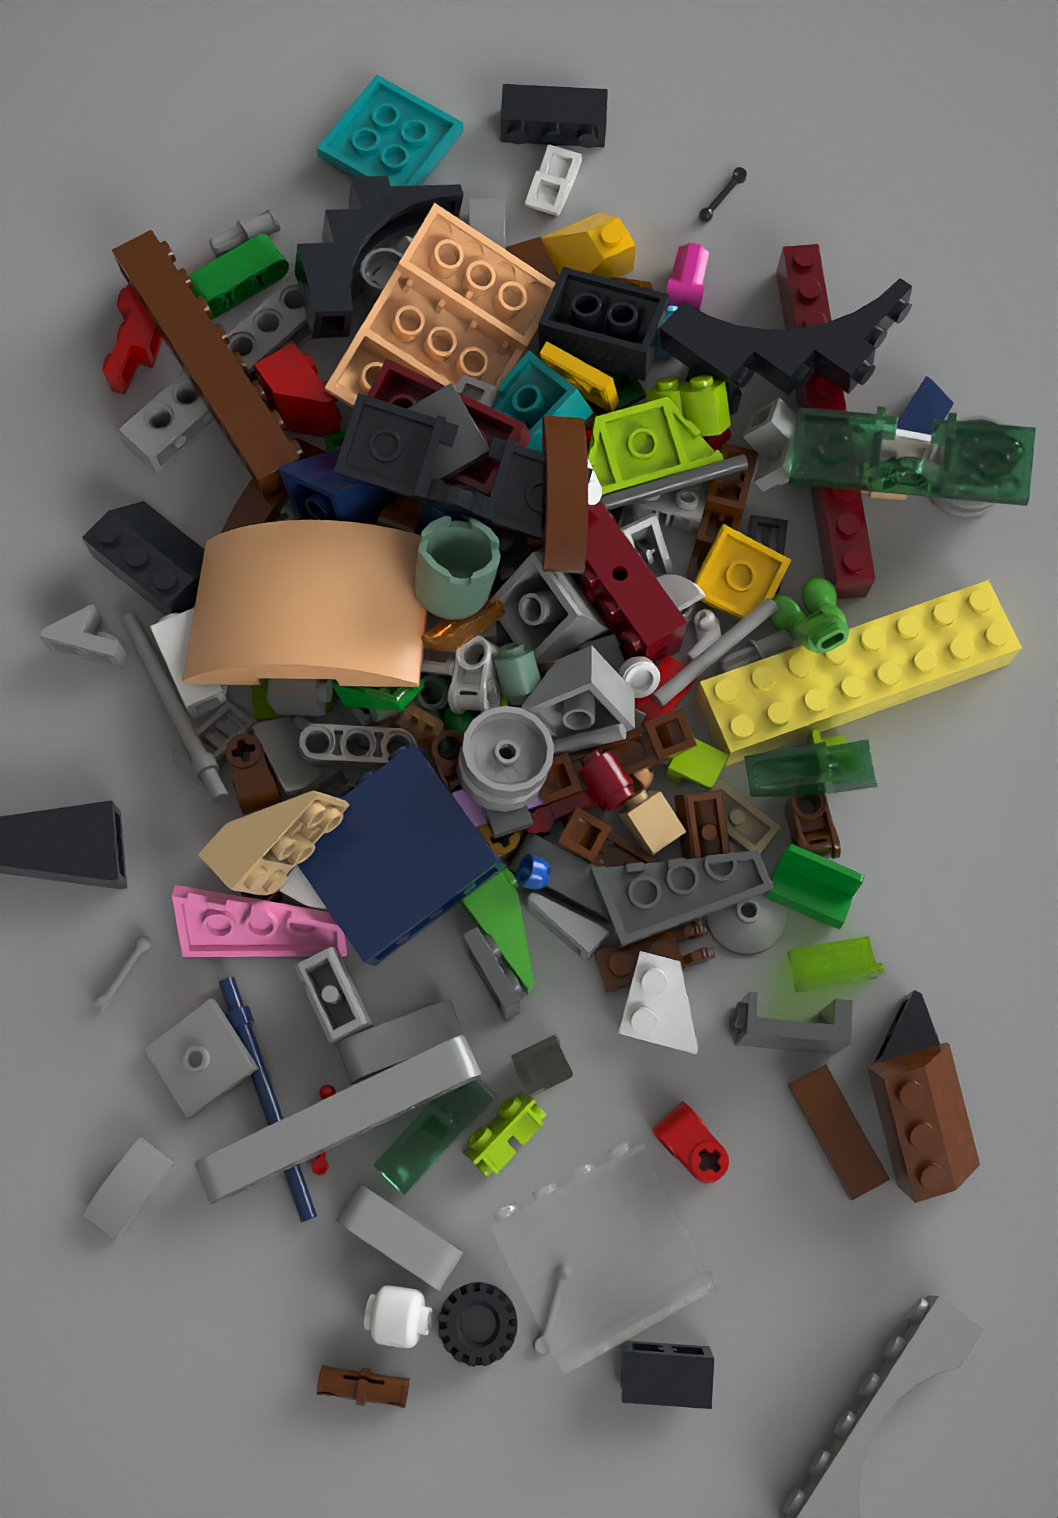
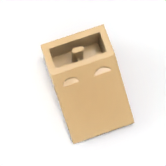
M314 790L226 823L200 851L198 856L230 890L265 896L273 894L287 881L286 874L296 864L302 863L311 856L315 850L314 844L324 833L335 829L343 819L342 813L350 804L345 800Z

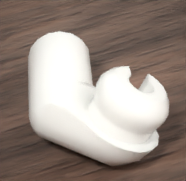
M701 610L695 615L694 622L696 624L695 629L698 643L686 654V659L689 663L722 636L719 619L711 610Z

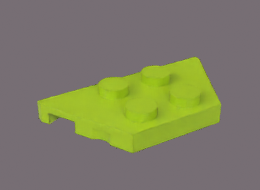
M669 397L596 416L593 421L587 456L601 484L602 496L724 459L718 450L714 451L699 435L701 431L691 421L686 420L682 416L681 410Z

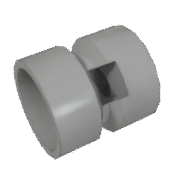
M379 248L367 254L361 263L364 299L370 311L403 257L399 251L391 248Z

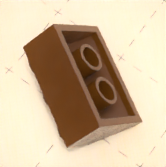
M945 1042L867 1066L897 1186L915 1203L956 1191L978 1168L980 1162L950 1044Z

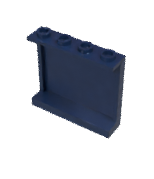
M414 743L409 747L402 746L395 750L388 757L389 762L378 771L372 770L362 775L356 781V787L345 796H336V798L345 800L350 804L342 813L343 819L341 823L332 831L324 833L314 844L315 850L311 856L302 863L297 864L362 961L373 966L378 965L507 867L499 854L490 847L429 763L425 752Z

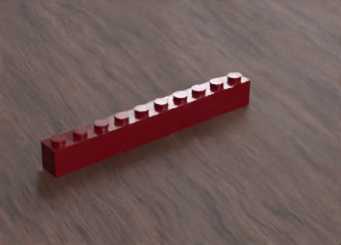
M819 244L783 246L776 275L785 329H797L832 321ZM814 371L810 380L803 387L798 385L795 388L799 419L806 431L810 444L811 455L810 462L807 463L824 575L825 579L834 585L837 599L866 597L876 577L845 394L842 389Z

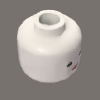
M384 1285L377 1295L371 1294L369 1297L364 1319L365 1330L371 1332L372 1339L377 1344L406 1349L412 1348L417 1344L421 1335L429 1334L432 1322V1308L425 1307L424 1295L418 1289Z

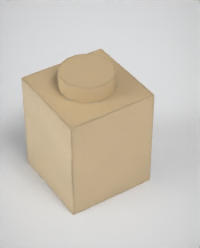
M644 788L635 792L636 794L631 799L625 802L626 807L617 812L638 847L648 854L657 853L686 832L661 791L646 792Z

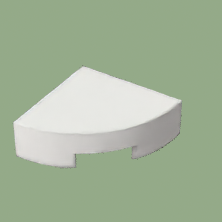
M670 574L656 578L679 611L706 597L697 584L685 577Z

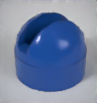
M526 854L520 861L517 869L516 879L518 885L529 889L545 887L551 879L547 875L551 872L550 865L541 857Z

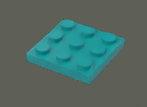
M376 74L316 148L318 157L353 177L388 176L390 186H420L462 135L464 126L462 121Z

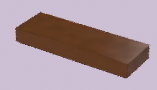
M826 1064L788 1084L792 1095L850 1200H854L890 1180Z

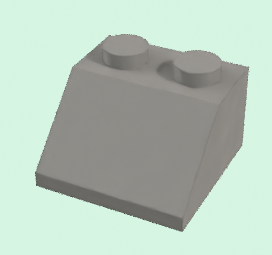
M592 645L558 659L522 704L524 710L537 716L548 728L552 740L620 723L624 725L626 731L635 728L634 690Z

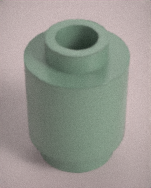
M514 642L500 647V654L496 655L493 660L503 696L508 697L511 705H522L540 683L541 678L533 648L524 647L522 642Z

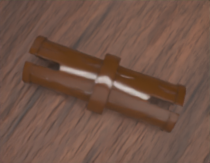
M322 1365L318 1378L317 1395L356 1400V1405L365 1406L366 1402L405 1409L410 1378L371 1373V1368L362 1367L361 1371Z

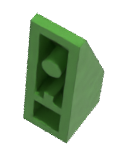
M506 867L459 904L475 926L479 928L483 937L488 934L493 937L502 954L500 957L501 961L508 970L513 972L520 986L528 995L534 991L535 983L519 896L515 890L519 885L514 875Z

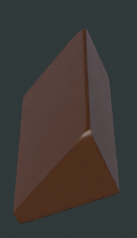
M722 789L675 795L676 816L686 830L684 834L679 836L682 858H704L708 855L730 853Z

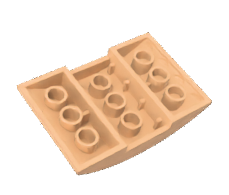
M434 203L363 325L332 374L324 391L354 408L358 393L368 394L385 359L391 360L444 386L452 383L456 387L464 374L496 386L497 389L502 379L516 365L522 352L535 334L539 320L556 283Z
M289 520L249 525L218 534L206 540L182 682L184 684L262 685L263 678L336 679L339 686L419 687L428 611L418 601L414 588L416 559L421 536L398 529L356 522Z

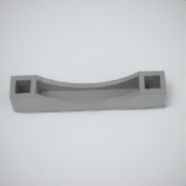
M928 1295L926 1299L920 1297L907 1315L906 1319L910 1321V1324L903 1335H895L886 1346L882 1355L886 1361L878 1374L871 1372L862 1383L858 1391V1395L862 1397L853 1412L847 1410L837 1422L833 1431L837 1437L828 1451L824 1448L821 1449L813 1459L808 1470L812 1476L804 1489L796 1488L789 1496L783 1508V1511L787 1514L785 1518H860L859 1494L861 1472L869 1444L880 1422L894 1404L916 1385L939 1373L960 1368L984 1329L940 1296Z

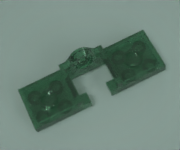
M877 406L876 414L798 407L789 484L1027 506L1029 502L1035 427L957 421V413L949 412L947 420L933 419L930 444L944 445L942 466L930 459L927 462L918 457H901L896 459V456L887 460H880L882 439L895 440L898 420L896 415H885L886 407Z

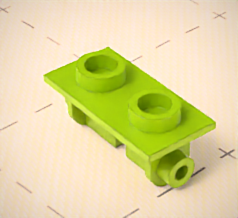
M522 1091L517 1096L512 1095L500 1105L497 1111L498 1115L487 1127L482 1126L470 1136L467 1142L468 1147L462 1152L487 1178L493 1172L497 1175L517 1153L507 1142L512 1136L524 1146L544 1125L542 1120L547 1114L535 1104L536 1101Z

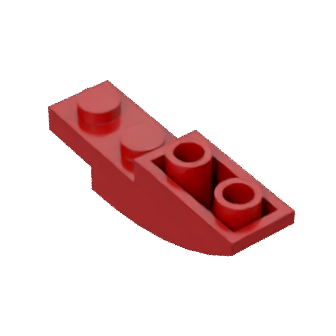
M128 284L126 288L121 289L117 299V307L121 312L124 322L119 326L117 342L112 353H108L103 362V373L111 390L126 395L139 364L153 368L163 339Z

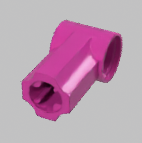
M689 242L687 245L679 246L674 263L672 279L669 278L666 294L670 295L668 306L679 307L683 302H686L700 310L705 287L702 283L709 254L700 244Z

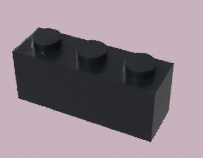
M503 84L500 118L501 142L518 145L550 144L553 146L604 148L608 89Z

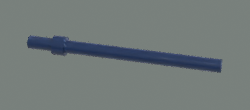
M228 977L218 982L228 1009V1013L225 1016L259 1068L250 1076L267 1125L269 1126L284 1118L251 1026L254 1023L249 1006H244L235 977ZM300 1164L284 1171L301 1223L317 1217Z

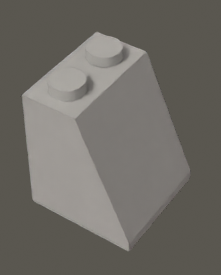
M538 551L532 552L487 602L513 642H522L524 647L533 648L537 664L561 659L577 652L580 644L602 638L610 630L570 573L543 571V554Z

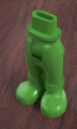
M814 576L807 579L803 584L801 591L802 600L809 613L808 616L804 614L799 604L789 596L780 595L772 599L776 603L778 610L768 617L771 625L776 630L785 629L807 650L815 653H827L847 641L849 628L844 613L836 606L837 592L829 580L821 576Z

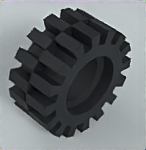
M473 1282L457 1288L443 1303L438 1318V1332L443 1342V1347L455 1360L463 1362L467 1366H487L500 1360L510 1350L517 1335V1314L512 1301L503 1290L489 1283ZM476 1305L488 1308L493 1313L496 1321L493 1334L482 1342L469 1340L461 1329V1318L464 1312Z

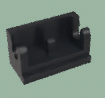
M622 1340L620 1379L622 1403L712 1409L715 1358L710 1346Z

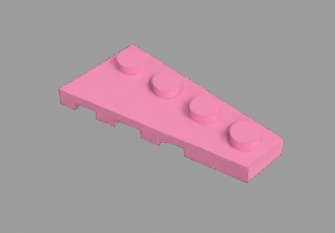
M174 884L172 900L182 957H311L330 947L339 951L341 956H347L348 939L330 912Z

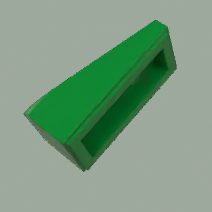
M336 679L333 681V687L344 707L403 711L425 686L422 679H420L419 687L339 686Z

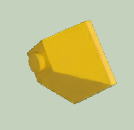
M598 212L541 237L557 278L563 267L609 279L633 271L636 244L617 216Z

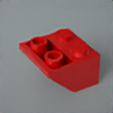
M293 342L254 364L260 386L267 397L265 404L270 411L273 409L277 410L285 424V431L322 438L326 435L340 432L338 421L342 420V417L335 405L338 399L324 391L328 381L321 382L316 375L318 369L309 353L302 354Z

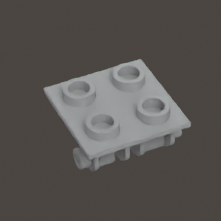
M712 480L626 506V512L632 513L634 518H643L652 514L654 510L658 520L661 512L667 514L665 526H669L671 515L675 517L672 527L687 530L688 532L691 529L699 530Z

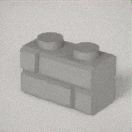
M330 947L294 965L301 982L306 984L304 989L330 1043L337 1045L339 1041L346 1037L374 1027L339 951Z

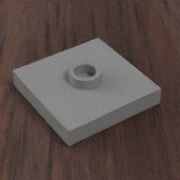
M208 999L144 1048L145 1053L187 1119L194 1118L259 1069L215 999Z

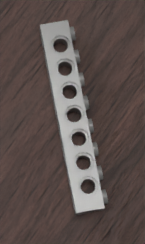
M361 268L357 272L350 288L352 301L363 292ZM295 272L287 278L285 284L275 293L263 298L259 306L246 318L238 320L227 334L230 344L227 346L232 354L237 351L240 354L249 353L242 356L247 365L249 372L246 373V376L250 382L257 380L259 383L254 366L255 363L293 342L299 349L312 338ZM275 329V331L273 332H266L268 330ZM182 369L178 377L165 389L158 390L152 396L150 402L140 411L129 415L118 430L126 447L158 475L211 428L216 421ZM196 399L193 403L184 404L188 400ZM163 423H169L164 428H157L159 425Z

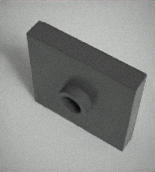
M452 383L408 408L437 418V415L445 417L446 422L459 425L452 448L441 444L438 445L429 478L445 482L488 457L490 449Z

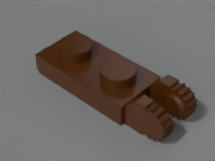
M705 923L688 926L675 932L674 929L660 932L623 947H619L617 944L596 950L594 954L605 991L610 992L631 986L640 951L680 961L682 971L685 970V967L713 959L715 957L713 948H701L682 956L678 945L680 942L698 939L708 933Z

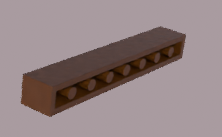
M149 230L112 249L121 274L264 498L285 487L279 468L284 464L305 459L304 453L295 438L288 440L283 433L286 427L277 410H268L264 403L267 401V397L258 381L250 382L246 376V373L249 371L240 353L237 351L232 354L227 346L230 344L229 338L220 323L213 325L209 319L212 313L201 295L195 297L191 290L194 289V286L184 268L177 270L174 265L176 258L169 244L166 241L160 243L153 231Z

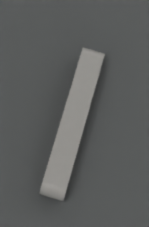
M460 1035L197 1160L194 1164L209 1202L214 1204L477 1079L482 1073L465 1035Z

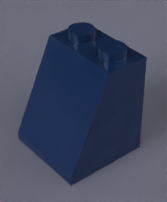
M341 448L287 463L279 468L297 520H332L376 525L383 508L388 503L393 504L398 497V494L334 474Z

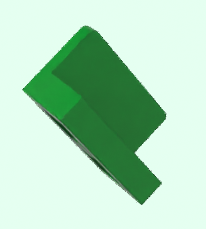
M788 844L777 862L771 877L774 889L765 893L764 897L840 930L845 923L853 896L862 885L865 876L796 845Z

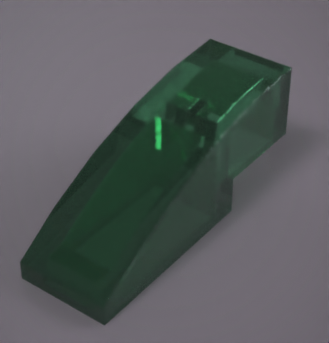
M869 739L827 746L826 742L744 756L751 797L806 796L878 787Z
M478 1077L432 1100L376 1161L374 1166L403 1195H406L475 1123L498 1095Z

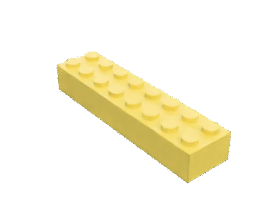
M989 580L850 628L847 641L827 653H815L807 650L804 646H799L700 681L695 699L716 748L729 754L724 766L726 767L806 738L811 731L819 730L823 732L1009 665L1022 649V646Z

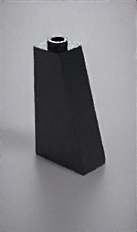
M110 800L0 816V873L113 889L127 888L120 809Z

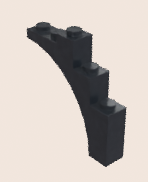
M388 176L352 177L348 203L349 209L325 210L322 232L323 243L297 244L294 272L312 339L350 336L353 316L350 288L365 256L371 251L381 248L387 242L409 231L419 229L434 203L459 219L464 196L460 184L390 186Z
M899 278L882 295L855 312L827 323L797 329H760L735 325L709 316L683 302L659 327L660 345L663 350L699 376L711 375L713 380L725 381L726 392L729 397L738 387H745L752 379L754 372L788 396L798 385L803 387L810 380L814 371L849 394L858 383L864 385L870 379L876 368L873 365L875 351L886 338L887 330L894 322L899 324L908 315L912 304L909 303L912 285Z

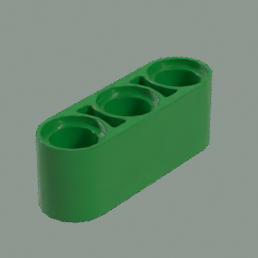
M260 234L191 273L189 277L194 286V289L191 291L195 297L201 295L212 313L209 319L213 320L281 280L289 270V263L269 236Z

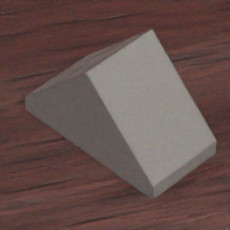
M649 514L621 528L656 578L663 575H675L656 514Z

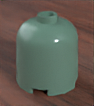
M444 516L432 521L422 531L416 559L414 588L418 601L427 611L439 618L460 620L478 613L485 605L500 561L498 549L500 542L493 531L476 519L470 518L469 522L466 523L451 521L450 516Z

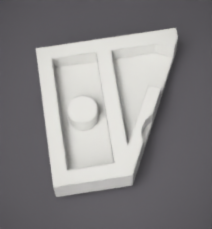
M643 951L639 952L619 1027V1034L697 1054L698 1041L694 1031L680 961Z

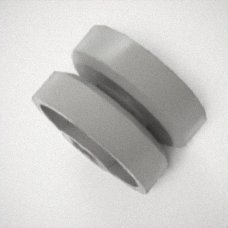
M500 706L487 709L472 720L464 733L457 764V774L462 789L472 801L489 810L507 812L523 808L537 797L552 766L554 744L550 732L537 716L523 708Z

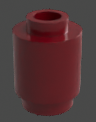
M601 748L580 761L583 768L578 772L579 776L599 806L604 804L608 812L624 804L636 794L631 787L633 781L612 750L603 753Z

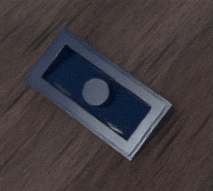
M926 376L894 428L935 435L953 407L954 402L931 378Z

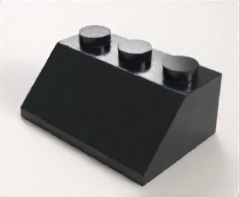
M563 267L538 323L539 353L547 341L594 368L645 381L657 352L660 340L659 327L664 323L670 295Z
M145 501L109 510L82 537L93 558L163 615L166 616L171 613L180 614L195 606L205 549Z

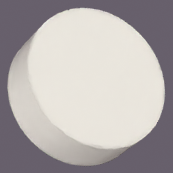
M644 656L628 659L623 663L618 673L634 690L635 698H643L650 695L656 690L660 682L658 668L649 658Z

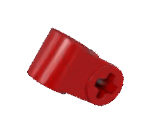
M681 1101L651 1129L660 1143L699 1182L706 1184L714 1183L721 1179L728 1170L729 1156L727 1151L709 1132L701 1118L684 1101ZM703 1152L706 1156H710L712 1153L717 1155L718 1160L715 1166L718 1172L714 1173L711 1169L705 1172L701 1171L698 1167L702 1162L699 1154Z

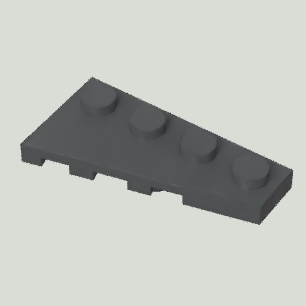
M758 850L708 855L704 858L670 859L665 862L646 864L641 862L626 864L625 866L607 868L602 866L590 869V874L619 947L744 902L774 889Z

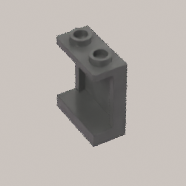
M750 991L740 1002H737L736 1008H732L730 1012L729 1032L736 1034L735 1045L836 1054L851 1044L853 1000L834 999L820 1011L819 1023L760 1018L757 1016L758 993Z

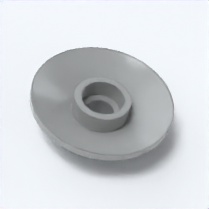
M765 894L706 915L705 918L709 932L723 948L737 954L752 955L769 949L781 937L786 925V907L765 898ZM743 905L752 906L755 910V916L752 918L743 916L741 907Z

